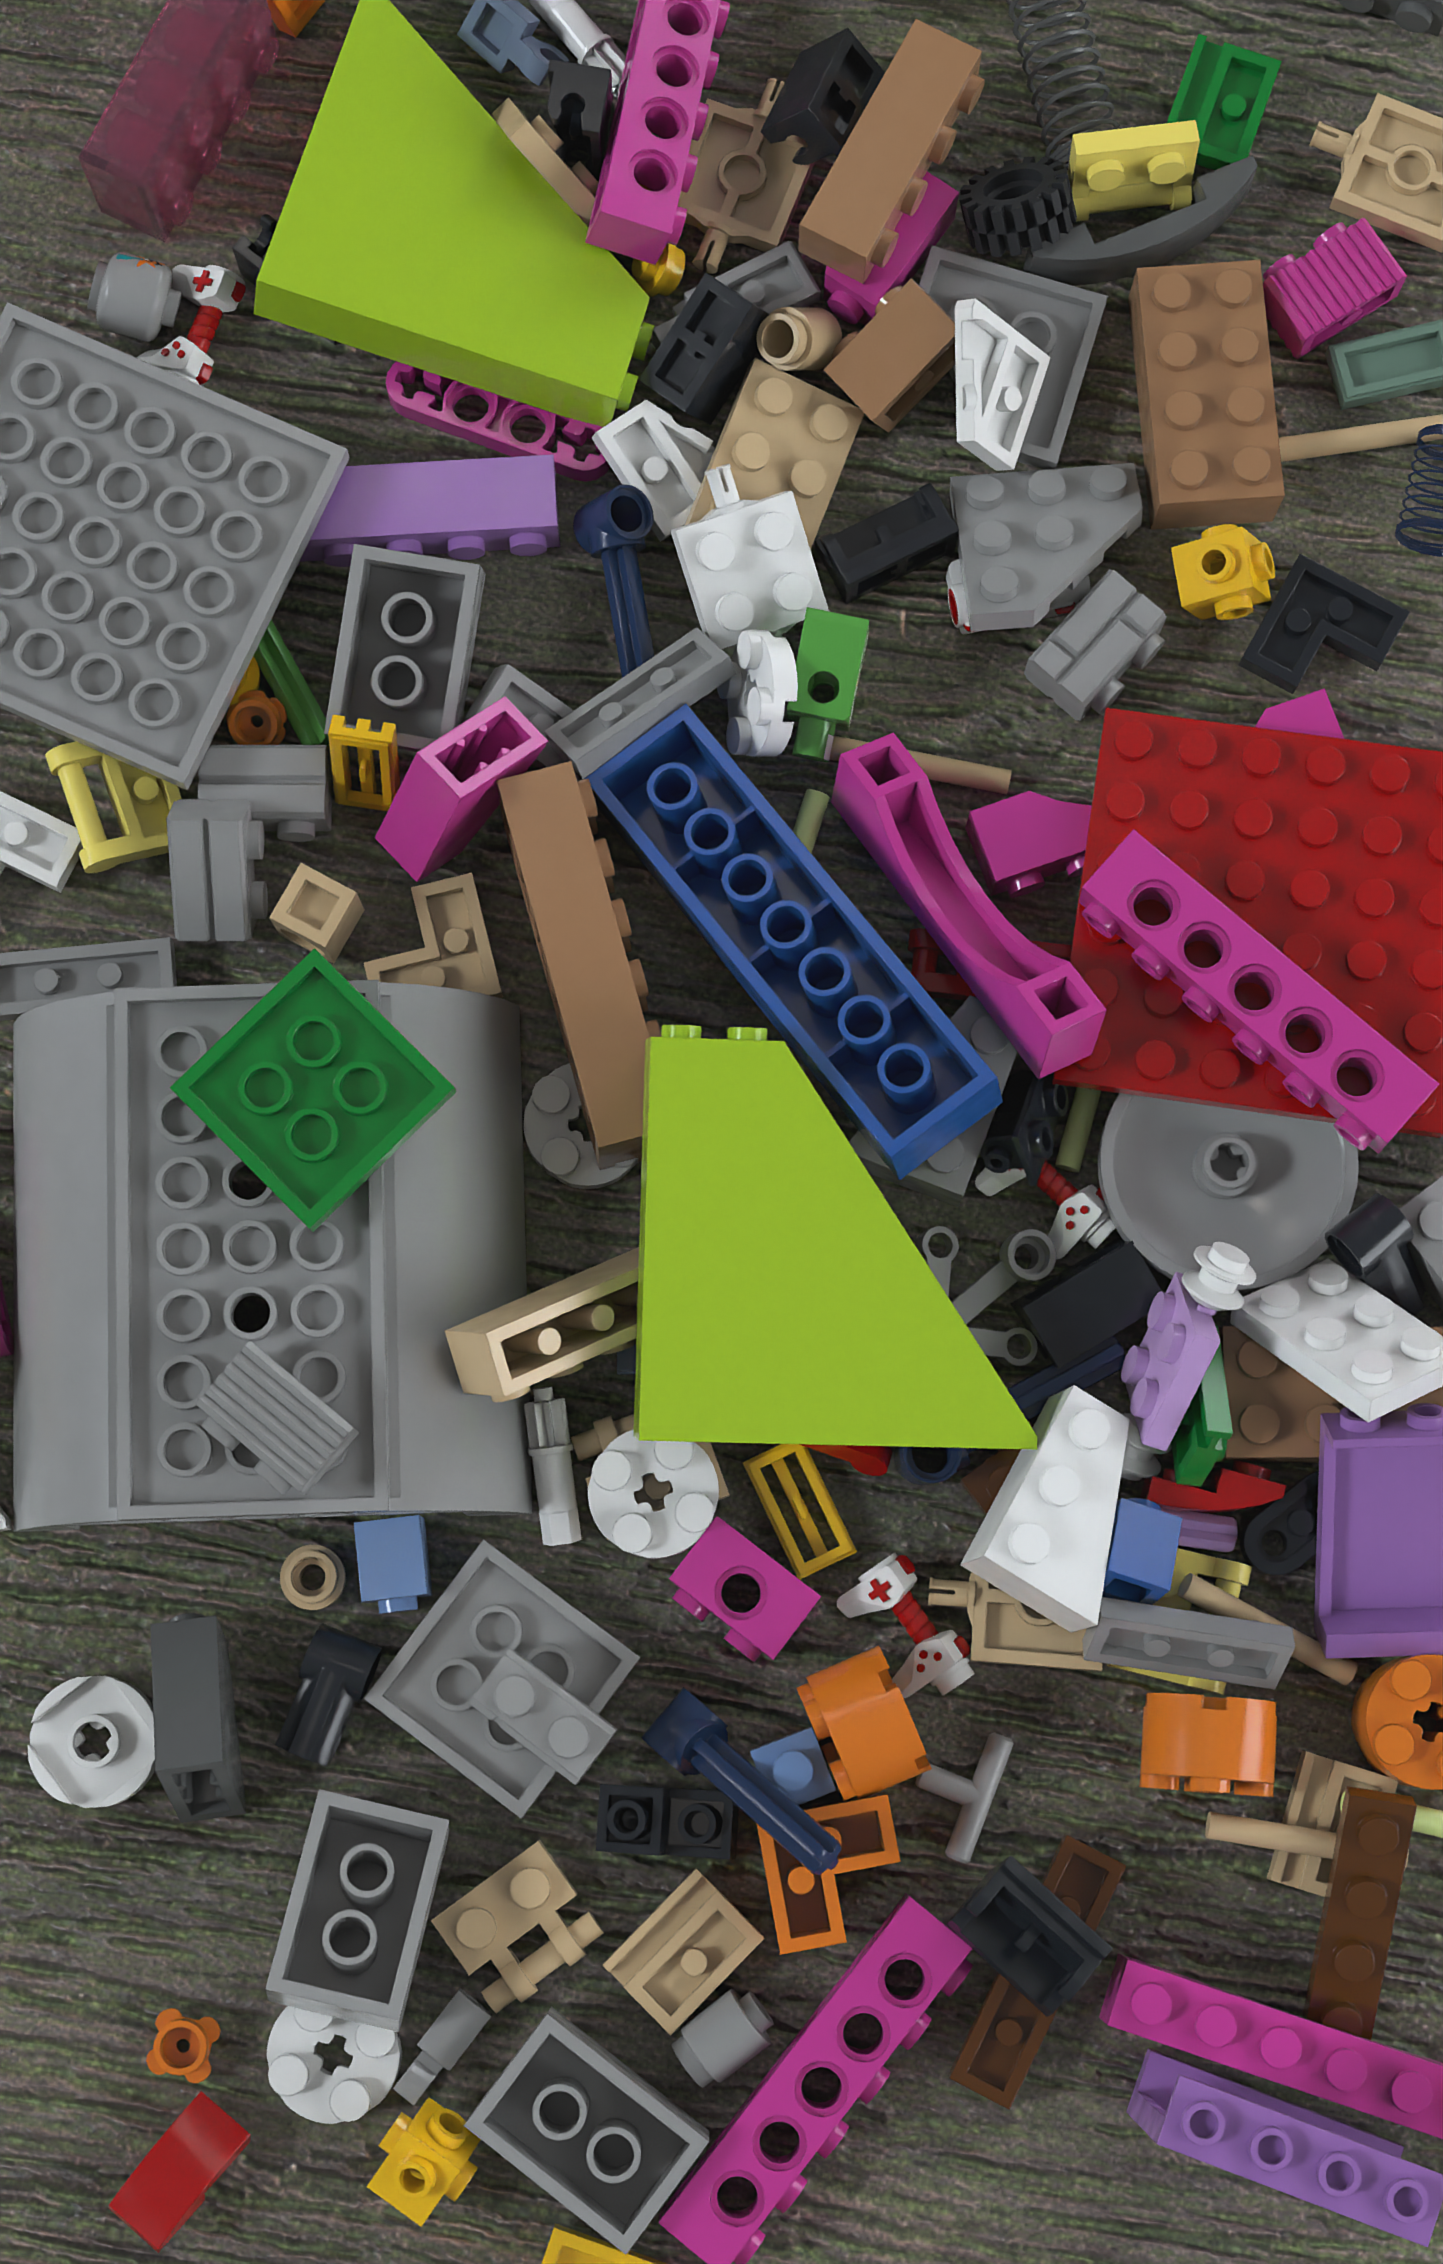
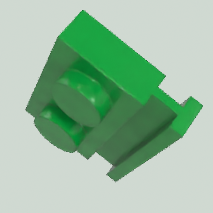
M1198 34L1167 123L1196 120L1200 143L1195 164L1217 170L1249 156L1282 61L1224 42L1223 46L1206 41L1207 36Z
M1215 1325L1219 1335L1218 1325ZM1221 1343L1171 1441L1176 1484L1201 1487L1214 1464L1223 1460L1228 1439L1233 1435Z

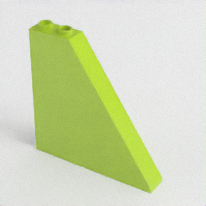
M359 0L257 277L253 314L566 418L602 427L612 422L616 408L628 412L639 377L628 373V368L632 358L644 361L655 326L643 322L650 300L647 293L609 250L585 243L588 226L512 143L497 122L391 1Z
M662 1025L661 1037H649L646 1039L633 1436L639 1441L1037 1450L1038 1436L784 1041H767L768 1029L753 1027H729L727 1039L701 1038V1026Z

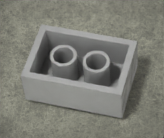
M354 544L324 734L328 735L332 715L345 716L346 727L353 729L356 728L358 718L371 720V731L380 733L383 722L396 724L398 749L418 752L462 724L486 576L480 564Z
M319 1789L265 1988L268 2001L399 2032L449 1837V1820Z
M552 2006L471 2113L464 2125L625 2255L709 2143V2130Z

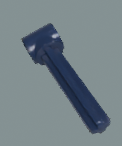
M626 484L619 485L581 506L577 510L573 521L574 534L581 547L590 553L592 558L602 559L622 678L654 657L637 553L646 548L644 536L652 528L653 509L650 501L641 490Z
M1111 1336L1061 1368H1056L1052 1363L1007 1389L1027 1421H1030L1040 1415L1049 1397L1073 1385L1084 1391L1122 1370L1126 1357L1125 1351L1118 1340ZM895 1446L894 1462L900 1475L907 1481L916 1485H929L945 1481L954 1473L969 1466L970 1458L968 1454L979 1448L940 1447L943 1456L942 1462L934 1473L923 1472L915 1465L912 1457L913 1447Z
M683 1687L641 1738L685 1777L687 1774H702L811 1873L820 1875L827 1869L832 1870L839 1862L837 1856L841 1851L839 1841L727 1743L728 1732L726 1728L728 1725Z

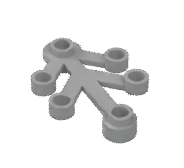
M936 1226L923 1231L918 1236L915 1246L948 1296L951 1261L958 1253L959 1242L951 1229L944 1226ZM1028 1229L1010 1235L1000 1248V1261L951 1301L965 1324L971 1321L1017 1281L1029 1283L1040 1280L1053 1270L1056 1262V1249L1052 1240L1045 1233ZM932 1235L941 1237L945 1242L946 1251L942 1258L935 1257L929 1250L928 1243ZM1019 1246L1026 1248L1031 1255V1264L1027 1269L1019 1267L1015 1261V1251ZM968 1327L984 1354L988 1357H996L1001 1364L1007 1367L1026 1365L1036 1356L1038 1348L1036 1338L1025 1328L1016 1327L1004 1331H994ZM1011 1336H1016L1023 1342L1024 1352L1019 1359L1013 1358L1007 1350V1343Z

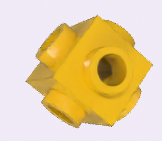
M1234 524L1214 526L1204 530L1201 533V539L1171 547L1181 607L1198 619L1205 620L1215 616L1218 620L1238 619L1251 614L1254 605L1271 601L1268 580L1275 578V566L1271 551L1266 542L1261 543L1243 527H1238Z
M428 2097L413 2119L404 2112H401L378 2146L389 2155L375 2173L367 2188L422 2227L443 2195L455 2202L479 2168L468 2159L481 2139L464 2126L466 2121L458 2113L442 2107Z

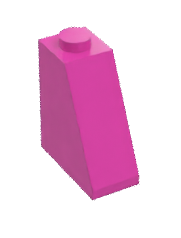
M928 171L926 172L923 180L928 182V186L918 209L912 217L903 213L894 229L895 232L899 233V238L889 261L884 268L874 265L864 284L826 266L823 299L827 301L831 311L847 323L857 324L860 322L866 326L876 315L875 309L882 297L894 287H903L912 279L928 257L931 246H936L952 224L956 216L959 197L957 190Z
M506 696L502 697L416 753L375 839L416 882H419L463 851L499 806L496 780L525 773L543 751L548 740Z

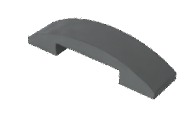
M1252 155L1197 177L1192 191L1191 206L1094 244L1085 223L1073 227L1068 234L1060 233L1061 239L1053 244L1048 241L1042 242L1043 249L1032 252L1031 247H1028L1023 272L1068 285H1089L1135 275L1137 268L1158 267L1169 262L1209 237L1233 214L1248 194L1258 165Z

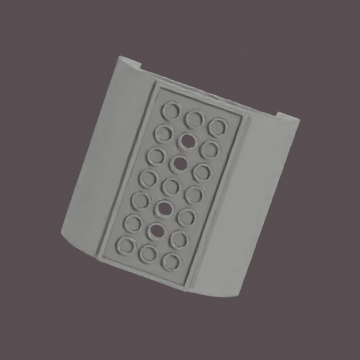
M379 980L348 981L455 1087L457 1092L314 1232L268 1187L262 1195L255 1199L245 1200L237 1197L232 1187L233 1178L236 1172L246 1165L170 1089L192 1065L278 983L114 989V992L55 1001L33 1008L16 1019L13 1023V1532L80 1530L82 1525L463 1512L467 1516L533 1514L531 1456L528 1454L529 1440L524 1404L530 1402V1391L521 1397L505 1402H493L491 1396L463 1393L445 1334L447 1329L527 1295L519 1005L483 993L447 987L379 982ZM260 1296L268 1302L270 1307V1317L267 1324L256 1332L247 1333L240 1331L234 1322V1311L237 1304L246 1297ZM249 1341L258 1346L359 1431V1434L307 1495L299 1492L293 1486L285 1495H282L253 1470L261 1459L240 1442L232 1452L201 1426L209 1415L196 1405L198 1399L205 1394L208 1387L215 1382L216 1378L223 1373L226 1366L233 1361L234 1357Z

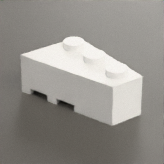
M1075 1385L1049 1397L1033 1426V1430L1038 1436L1037 1450L1021 1449L960 1565L1071 1633L1097 1626L1130 1419Z

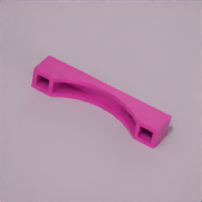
M1325 688L1266 708L1255 725L1258 728L1345 739ZM1027 791L970 811L965 828L990 895L993 896L1008 891L1011 898L1023 896L1045 885L1044 877L1067 870L1069 877L1082 875L1091 805L1058 801L1032 791Z
M894 732L840 754L831 803L1038 1079L1043 1078L1092 1055L1107 1009L1069 961L1053 956L1030 942L1009 923L991 902L970 872L955 845L938 808L927 775Z
M1118 1953L1099 2018L1108 2026L1443 2139V2063L1302 2018Z

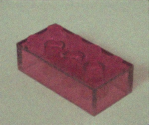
M267 0L166 1L78 157L102 213L163 242L167 240L174 225L181 226L186 221L194 202L193 191L202 175L211 174L217 166L222 153V140L231 123L238 124L243 119L250 104V90L260 72L266 74L271 69L277 57L279 41L276 37Z

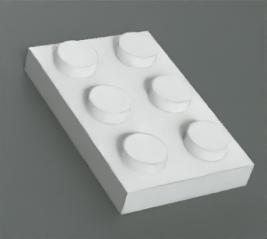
M1329 1258L1289 1278L1277 1281L1244 1296L1243 1306L1238 1310H1231L1230 1323L1366 1422H1371L1443 1386V1336Z

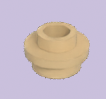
M305 1545L294 1550L284 1561L280 1572V1584L286 1598L295 1606L306 1610H320L333 1604L342 1594L346 1583V1572L343 1562L334 1551L321 1545ZM312 1565L320 1566L325 1572V1582L317 1590L307 1589L302 1581L304 1571Z

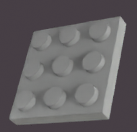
M483 1539L364 1699L522 1819L557 1771L500 1728L496 1721L490 1720L470 1705L469 1701L508 1649H514L593 1711L600 1714L641 1657Z

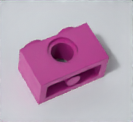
M718 1516L712 1521L669 1578L679 1588L672 1599L701 1622L711 1612L731 1629L723 1639L754 1663L761 1653L774 1660L822 1597ZM736 1575H746L752 1578L760 1589L758 1604L755 1608L745 1613H737L730 1610L724 1604L721 1596L725 1582Z

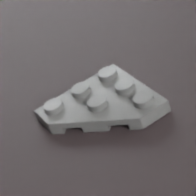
M932 245L919 286L954 321L957 301L976 298L1051 357L1017 462L1044 470L1056 469L1108 296ZM954 365L948 372L956 385V369Z
M1134 463L950 477V500L953 520L959 529L957 546L970 632L1034 627L1049 613L1050 603L1067 587L1073 590L1103 562L1104 552L1120 537L1127 539L1141 526L1143 506Z

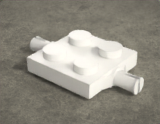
M730 464L704 472L707 476L716 508L708 512L699 521L670 530L702 632L721 649L738 644L742 631L773 630L777 631L774 637H783V633H786L796 623L805 619L807 607L829 611L793 492L784 491L760 500H740Z

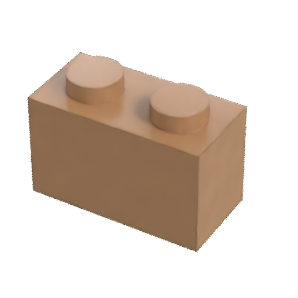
M910 279L903 287H894L882 297L876 306V315L860 332L854 331L838 343L832 353L833 360L824 369L854 403L874 423L888 433L955 365V321L913 279Z

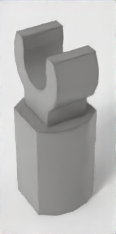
M460 1988L417 2044L422 2051L393 2089L412 2105H415L443 2067L449 2071L452 2069L493 2014Z

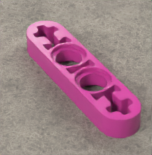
M395 362L387 372L386 387L390 404L398 414L407 419L511 457L554 454L556 473L578 481L588 482L597 480L605 475L610 468V465L596 444V452L600 455L589 454L584 462L576 460L575 448L560 441L557 443V452H550L555 444L556 428L558 426L563 427L564 442L575 446H582L586 438L592 439V436L603 428L602 426L566 418L400 362ZM416 376L423 377L425 389L441 397L443 396V386L448 385L449 387L444 393L442 411L437 410L436 396L426 392L417 391L413 399L406 398L404 387L401 383L412 384ZM476 395L485 399L489 408L486 415L479 421L466 422L459 419L454 413L456 403L464 396ZM529 415L542 420L546 426L545 433L536 442L523 443L515 439L511 434L512 425L521 417Z

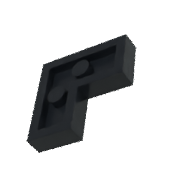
M1299 554L1238 665L1291 694H1294L1321 643L1377 672L1410 611Z

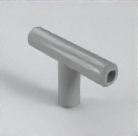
M995 1732L989 1734L972 1780L930 1764L931 1770L916 1776V1787L962 1805L945 1850L947 1857L964 1864L970 1862L1014 1745L1012 1739Z

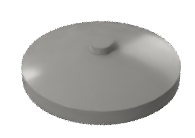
M1119 1093L1103 1126L1098 1151V1177L1100 1190L1111 1221L1124 1241L1134 1242L1133 1245L1140 1252L1146 1264L1172 1280L1175 1272L1184 1274L1186 1271L1191 1270L1200 1271L1202 1266L1194 1258V1251L1197 1247L1212 1246L1214 1242L1228 1243L1239 1248L1249 1257L1250 1261L1248 1264L1256 1273V1280L1253 1284H1238L1236 1288L1239 1292H1248L1262 1289L1302 1271L1328 1248L1325 1233L1349 1215L1354 1202L1359 1173L1358 1149L1336 1131L1333 1126L1334 1123Z

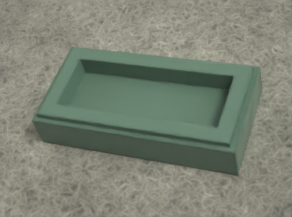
M1443 319L1329 345L1325 356L1340 409L1344 410L1443 387Z

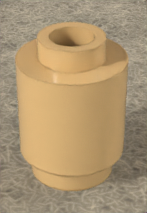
M814 307L778 308L762 321L757 331V347L760 354L771 366L783 371L821 370L826 368L833 360V350L842 340V332L837 319L829 311Z

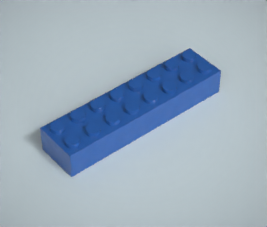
M684 704L585 778L589 779L596 805L601 813L898 1180H901L1003 1102L998 1078L687 704Z

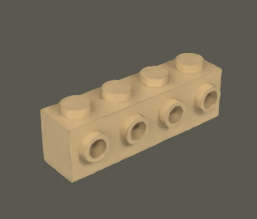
M639 1247L445 1330L463 1393L491 1396L493 1402L513 1400L527 1394L531 1390L530 1386L546 1378H557L572 1374L584 1367L583 1362L600 1354L616 1353L633 1346L636 1343L635 1338L637 1334Z

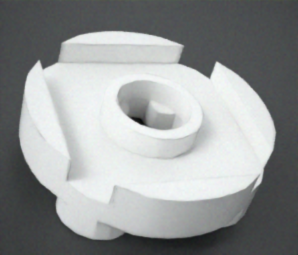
M742 631L732 657V664L736 675L717 687L720 698L727 699L729 722L726 731V742L731 754L748 755L751 757H776L782 753L791 737L794 722L782 721L785 701L797 702V671L792 648L785 637H774L777 631Z
M570 1063L555 1069L548 1076L542 1077L532 1090V1096L524 1113V1134L529 1152L536 1163L548 1175L570 1187L594 1189L613 1184L623 1178L639 1162L638 1158L616 1163L614 1167L599 1170L592 1142L583 1141V1136L579 1131L570 1132L569 1122L579 1119V1110L582 1109Z
M633 1429L610 1442L603 1453L594 1461L588 1485L590 1511L604 1537L624 1552L647 1559L675 1556L695 1545L712 1523L719 1499L717 1474L709 1456L695 1442L639 1441L633 1436ZM655 1474L658 1482L669 1481L672 1485L673 1493L667 1494L664 1497L665 1508L660 1511L653 1512L648 1502L637 1504L634 1492L643 1488L642 1478L646 1475Z
M106 1675L76 1677L54 1688L36 1708L31 1721L33 1726L30 1731L28 1761L39 1784L55 1799L83 1808L113 1806L131 1798L152 1777L155 1770L153 1705L146 1695L131 1683ZM88 1724L96 1730L107 1727L111 1733V1737L106 1742L110 1751L103 1759L96 1753L84 1757L79 1750V1747L86 1740L81 1730Z
M287 2006L276 2020L268 2040L269 2083L291 2110L306 2119L326 2124L358 2120L369 2110L381 2103L393 2087L402 2061L400 2036L398 2037L396 2031ZM335 2035H340L347 2039L344 2050L348 2054L353 2055L352 2063L349 2067L338 2065L334 2072H330L322 2067L324 2058L316 2053L319 2042L329 2044Z

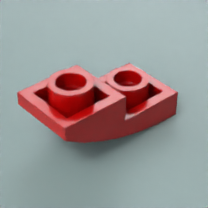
M1233 1461L1231 1470L1221 1468L1213 1472L1209 1491L1202 1490L1199 1486L1176 1484L1174 1470L1164 1469L1162 1478L1151 1476L1144 1480L1140 1498L1155 1502L1165 1509L1198 1513H1221L1253 1508L1282 1499L1286 1485L1269 1481L1272 1472L1270 1469L1246 1462Z
M201 2091L133 2171L108 2205L109 2209L159 2253L205 2201L206 2191L251 2142V2134Z

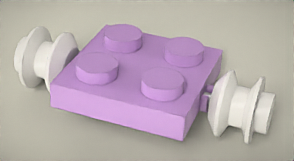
M1214 1242L1212 1246H1199L1195 1249L1194 1258L1202 1266L1200 1271L1191 1270L1186 1271L1184 1274L1175 1272L1166 1293L1158 1292L1151 1303L1147 1318L1148 1330L1140 1346H1132L1125 1357L1121 1371V1380L1127 1388L1131 1413H1122V1415L1130 1419L1121 1473L1122 1478L1138 1481L1142 1477H1156L1160 1473L1161 1465L1154 1454L1170 1452L1172 1448L1171 1441L1221 1343L1212 1315H1216L1217 1311L1240 1309L1244 1304V1299L1236 1289L1238 1284L1250 1285L1256 1280V1273L1248 1264L1250 1261L1249 1257L1242 1250L1231 1244Z

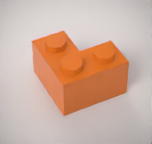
M885 1792L876 1793L863 1799L855 1797L846 1801L839 1800L801 1807L838 1840L841 1845V1851L837 1856L839 1862L832 1870L827 1869L820 1875H815L806 1869L757 1824L780 1955L846 1943L834 1874L900 1862L889 1797Z

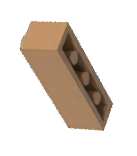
M915 19L799 224L798 252L862 284L865 283L874 265L884 268L899 238V233L895 232L894 229L903 213L912 217L918 209L928 186V182L923 180V177L932 162L938 165L944 162L957 133L951 127L960 111L968 115L972 112L982 93L985 79L978 76L981 50Z

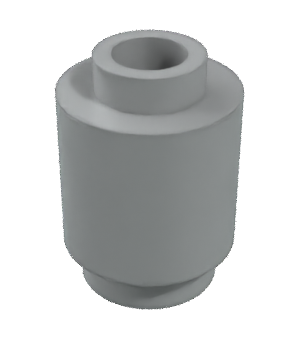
M730 1989L681 2027L682 2036L671 2045L688 2074L699 2086L704 2088L714 2079L722 2083L771 2044V2040L766 2030L774 2025L764 2006L752 1992L749 1991L741 1997L735 1990Z

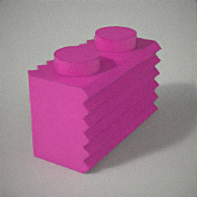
M1361 218L1357 223L1350 225L1348 228L1343 222L1333 225L1313 243L1314 250H1310L1305 256H1300L1298 259L1293 254H1288L1276 261L1263 274L1265 280L1263 282L1266 319L1270 321L1272 328L1277 330L1279 338L1284 340L1286 347L1291 350L1293 357L1296 359L1304 356L1396 298L1407 278L1405 272L1365 218Z

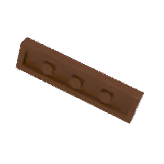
M1346 1786L1302 2018L1368 2040L1372 2038L1417 1808L1412 1796Z
M1064 1834L1041 1883L1093 1931H1096L1126 1865ZM997 1972L948 2074L949 2079L1010 2110L1057 2010L1052 2015L1046 2017Z

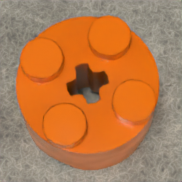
M879 1645L806 1676L808 1683L796 1687L818 1741L830 1736L833 1742L823 1745L821 1748L844 1801L855 1796L857 1799L869 1797L932 1769L925 1756L927 1755L900 1689L891 1679L888 1671L890 1667Z
M1442 1655L1404 1656L1385 1663L1364 1679L1353 1702L1351 1725L1356 1742H1358L1362 1753L1378 1774L1390 1777L1397 1781L1399 1785L1430 1790L1443 1789ZM1429 1709V1716L1436 1719V1725L1433 1732L1428 1731L1423 1734V1728L1413 1723V1716L1416 1711L1424 1712Z
M1147 1693L1143 1709L1140 1787L1179 1790L1180 1778H1184L1185 1792L1230 1794V1784L1234 1782V1795L1274 1797L1277 1736L1276 1702L1238 1697H1204V1695Z

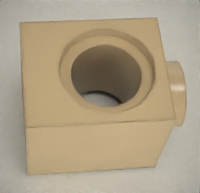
M300 863L269 918L279 935L309 951L315 948L327 961L334 964L365 909L357 892Z

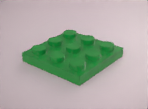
M315 948L170 1087L312 1232L457 1092L455 1087Z

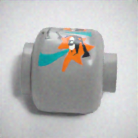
M117 252L110 258L108 263L98 262L91 285L87 309L96 312L97 324L101 329L142 342H150L158 336L162 325L174 327L182 292L171 289L172 273L167 265L127 252Z

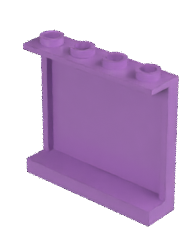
M1431 1403L1414 1404L1409 1406L1407 1411H1391L1371 1422H1366L1347 1407L1341 1409L1340 1413L1320 1414L1314 1631L1326 1659L1443 1655V1407Z
M1149 2048L1147 2049L1126 2113L1156 2144L1428 2247L1443 2202V2174L1401 2159L1404 2146Z

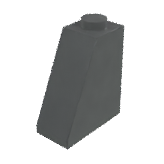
M185 1613L173 1617L170 1622L150 1624L155 1772L180 1822L246 1814L228 1642L217 1616Z

